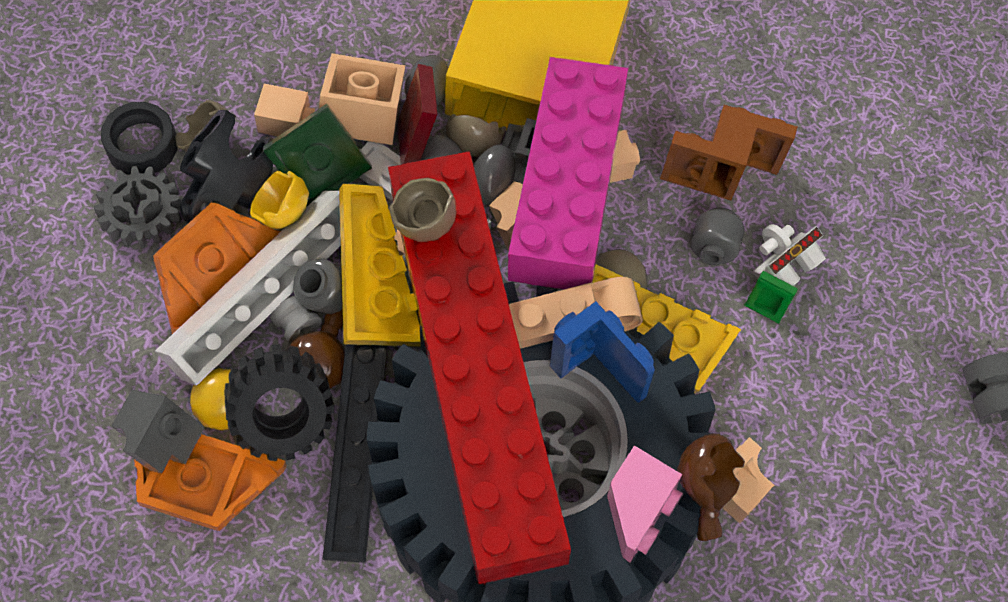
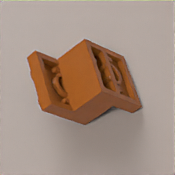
M724 104L710 141L702 139L699 135L693 133H682L675 130L660 179L731 201L746 166L778 175L795 139L798 126L788 124L778 118H768L751 113L741 107H731Z

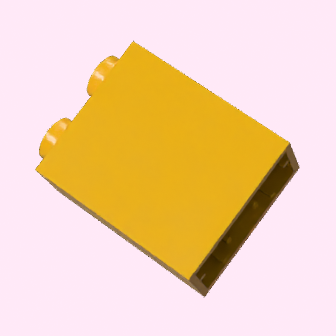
M473 0L446 73L445 114L450 116L452 114H456V116L469 115L480 118L489 124L495 121L498 123V128L506 126V131L509 123L525 125L527 118L537 120L550 57L612 66L631 0Z

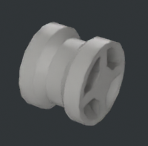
M295 295L280 303L270 317L276 327L282 328L285 331L284 337L289 344L303 334L317 331L322 322L317 313L310 312L308 308L302 306Z

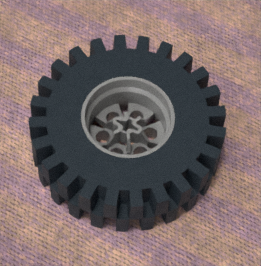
M514 282L503 283L508 303L519 302ZM537 285L536 297L557 292L558 289ZM660 322L645 335L638 332L637 327L625 331L624 333L634 344H642L654 360L653 366L655 371L647 396L638 403L594 354L560 379L550 367L553 340L520 349L545 448L549 451L547 456L552 476L553 473L557 474L553 477L571 546V554L568 565L478 585L420 325L421 350L417 352L405 344L398 349L392 358L395 382L392 384L380 381L374 396L378 421L368 422L367 443L372 464L368 465L374 494L386 534L393 540L398 558L409 574L415 571L422 578L426 593L436 602H444L446 599L452 602H649L656 587L662 581L667 584L674 577L687 551L692 547L698 532L701 507L686 493L679 482L677 490L682 492L683 495L669 517L661 513L653 526L660 530L651 548L646 555L638 550L630 563L622 557L607 495L612 479L634 446L677 471L680 458L686 448L694 440L704 435L713 434L709 433V429L716 411L710 391L699 394L694 393L699 368L691 355L688 353L674 361L669 358L674 335ZM582 418L592 425V427L574 437L572 430ZM549 423H557L562 427L555 434H550L543 429ZM577 451H584L591 455L592 460L581 464L572 454ZM591 475L606 476L601 486L584 479ZM565 489H574L579 492L582 498L577 502L570 503L563 500L559 494Z

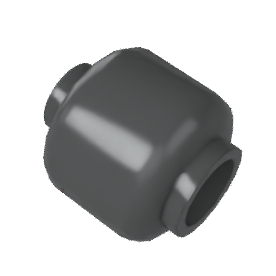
M719 207L705 211L696 220L691 237V248L695 255L709 265H720L734 261L740 252L745 226L742 220L727 208Z
M312 259L305 262L298 269L294 277L293 290L296 299L302 306L321 314H334L343 309L341 266L326 259Z

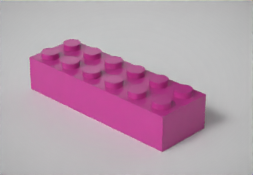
M550 57L508 252V281L563 290L593 283L625 98L628 68Z

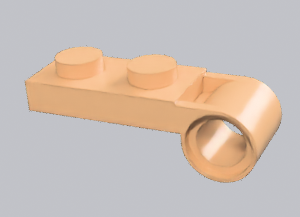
M615 277L509 304L520 349L552 341L554 328L563 317L572 312L578 315L595 301L605 311H612L620 319L624 326V332L638 327L643 319L633 280L628 277Z

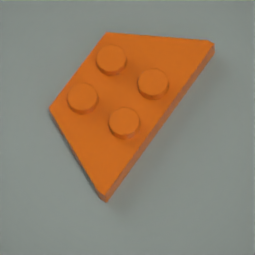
M211 202L153 255L172 334L281 231L274 230L261 224V222Z
M201 434L186 464L169 459L162 473L150 471L134 459L137 469V502L142 507L220 531L285 471L286 461L279 458L277 461H270L267 455L263 453L258 458L251 455L250 449H242L238 445Z

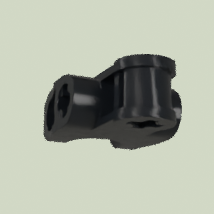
M218 110L204 129L192 140L181 162L180 171L193 178L180 205V212L184 221L189 223L203 211L201 210L203 203H205V207L212 202L231 210L234 209L237 203L246 209H250L256 193L272 173L273 162L263 151V146L271 142L273 138L262 136L256 141L248 155L239 160L232 154L229 148V137L235 125L236 115L227 110Z

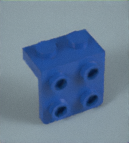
M595 301L578 315L574 312L569 313L557 323L554 328L550 367L560 379L594 354L636 402L639 403L646 398L655 371L653 366L654 360L642 344H634L624 333L622 322L612 311H605Z

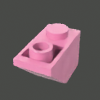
M636 446L632 448L612 479L607 495L622 557L630 563L638 550L645 555L647 554L660 530L653 527L661 513L669 517L683 495L682 492L677 490L682 474Z

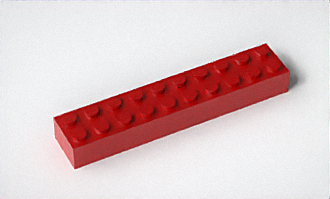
M470 151L388 167L393 200L397 191L410 180L422 178L445 182L456 200L457 213L455 222L449 232L437 240L417 242L405 237L401 232L400 234L478 585L568 565L571 546Z

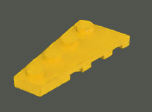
M342 184L339 189L344 344L402 346L405 344L406 346L421 347L420 323L416 313V301L414 293H410L405 276L407 269L403 255H399L395 242L396 232L382 186Z
M596 264L593 283L610 278L623 277ZM633 281L643 319L642 323L637 327V331L645 335L658 322L668 328L674 335L669 358L674 361L688 353L691 355L699 368L694 393L699 392L741 329L731 324L725 325L711 319L709 314L697 309L693 311L675 303V299L662 293L655 294Z

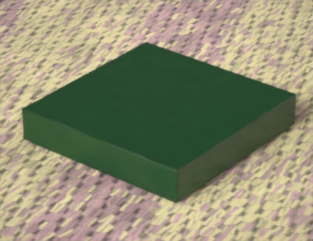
M325 104L263 146V151L279 171L285 174L291 171L304 180L309 191L307 206L323 191H339L342 184H350L372 169L370 161L328 104Z

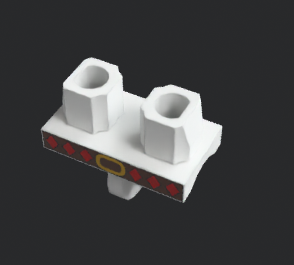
M774 224L768 225L762 231L765 243L759 249L766 256L772 251L774 254L751 273L759 279L764 270L794 286L799 282L800 277L789 263L795 259L803 271L807 272L817 267L826 259L816 243L823 236L818 227H813L806 234L798 233L790 240L789 237L794 234V229L790 225H786L782 229Z

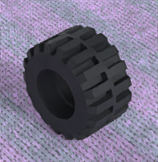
M275 344L271 345L272 351L264 353L262 347L253 350L254 358L249 359L245 355L239 360L240 369L232 368L228 375L229 383H225L224 389L225 411L228 429L232 436L236 435L237 444L242 449L250 445V453L255 457L259 458L262 453H266L268 460L277 461L278 455H286L287 461L295 459V452L301 450L304 455L312 451L311 443L313 441L318 444L322 442L325 438L323 429L330 430L333 422L331 414L334 413V403L328 380L320 363L315 364L313 356L307 352L300 356L297 347L289 345L287 351H282L281 345ZM276 388L292 389L303 396L301 402L293 411L281 416H269L254 407L257 400L264 393Z

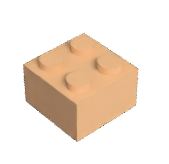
M332 53L320 94L319 108L328 104L353 139L393 145L406 65Z

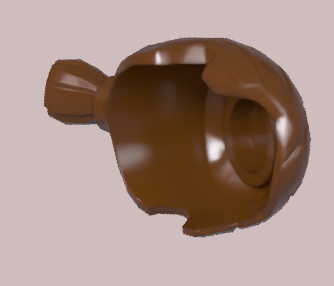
M343 309L334 314H325L324 324L320 331L303 334L294 339L290 346L299 349L300 356L307 352L313 356L315 364L320 363L330 389L341 383L343 376L345 348L337 338L339 330L343 327Z
M715 433L704 435L694 440L682 454L677 469L682 474L679 482L684 490L701 507L697 532L699 541H709L722 537L723 531L718 518L720 510L734 497L740 485V481L735 477L733 470L735 468H742L745 464L744 459L734 449L729 438Z

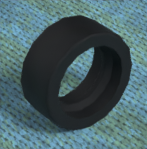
M130 102L119 106L106 117L101 127V142L110 163L116 169L128 175L131 174L132 166H137L139 173L142 174L145 173L149 166L153 167L155 173L162 171L172 162L177 152L174 125L168 113L155 104ZM149 123L155 125L162 133L159 144L152 150L142 154L122 152L117 145L120 134L128 127L136 124Z

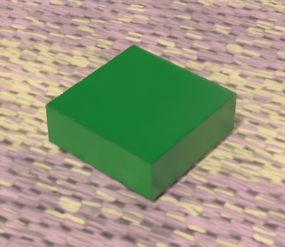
M763 270L744 306L779 324L798 288Z

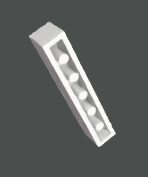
M323 191L306 207L299 220L285 227L155 350L180 379L198 385L280 303L294 292V277L298 269L305 262L312 259L327 260L341 246L339 191Z

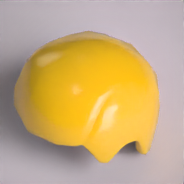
M281 171L274 172L256 193L251 204L250 215L273 229H281L293 224L300 219L307 207L309 191L304 180L291 171H288L287 174Z
M214 369L198 385H193L190 394L192 413L204 427L220 431L228 430L224 389L225 383H229L228 375L231 369Z

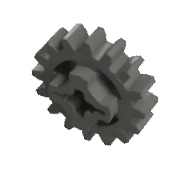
M132 166L130 175L126 176L119 170L117 171L118 180L116 182L106 179L104 183L107 192L97 191L96 196L100 204L95 205L94 210L99 218L97 221L102 231H107L111 241L114 242L121 237L124 246L129 248L133 240H138L140 247L145 248L146 239L152 238L154 242L159 244L161 243L159 236L161 232L170 235L174 232L170 222L181 221L178 209H180L182 201L178 195L179 192L175 182L170 183L166 173L163 172L156 177L153 167L149 166L145 173L142 174L139 173L137 166ZM139 204L140 207H138V214L136 215L135 211L137 210V205ZM121 222H128L129 224H131V226L125 225Z

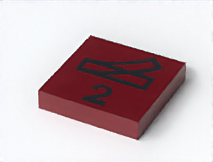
M417 65L397 122L400 164L421 160L438 115L433 67Z

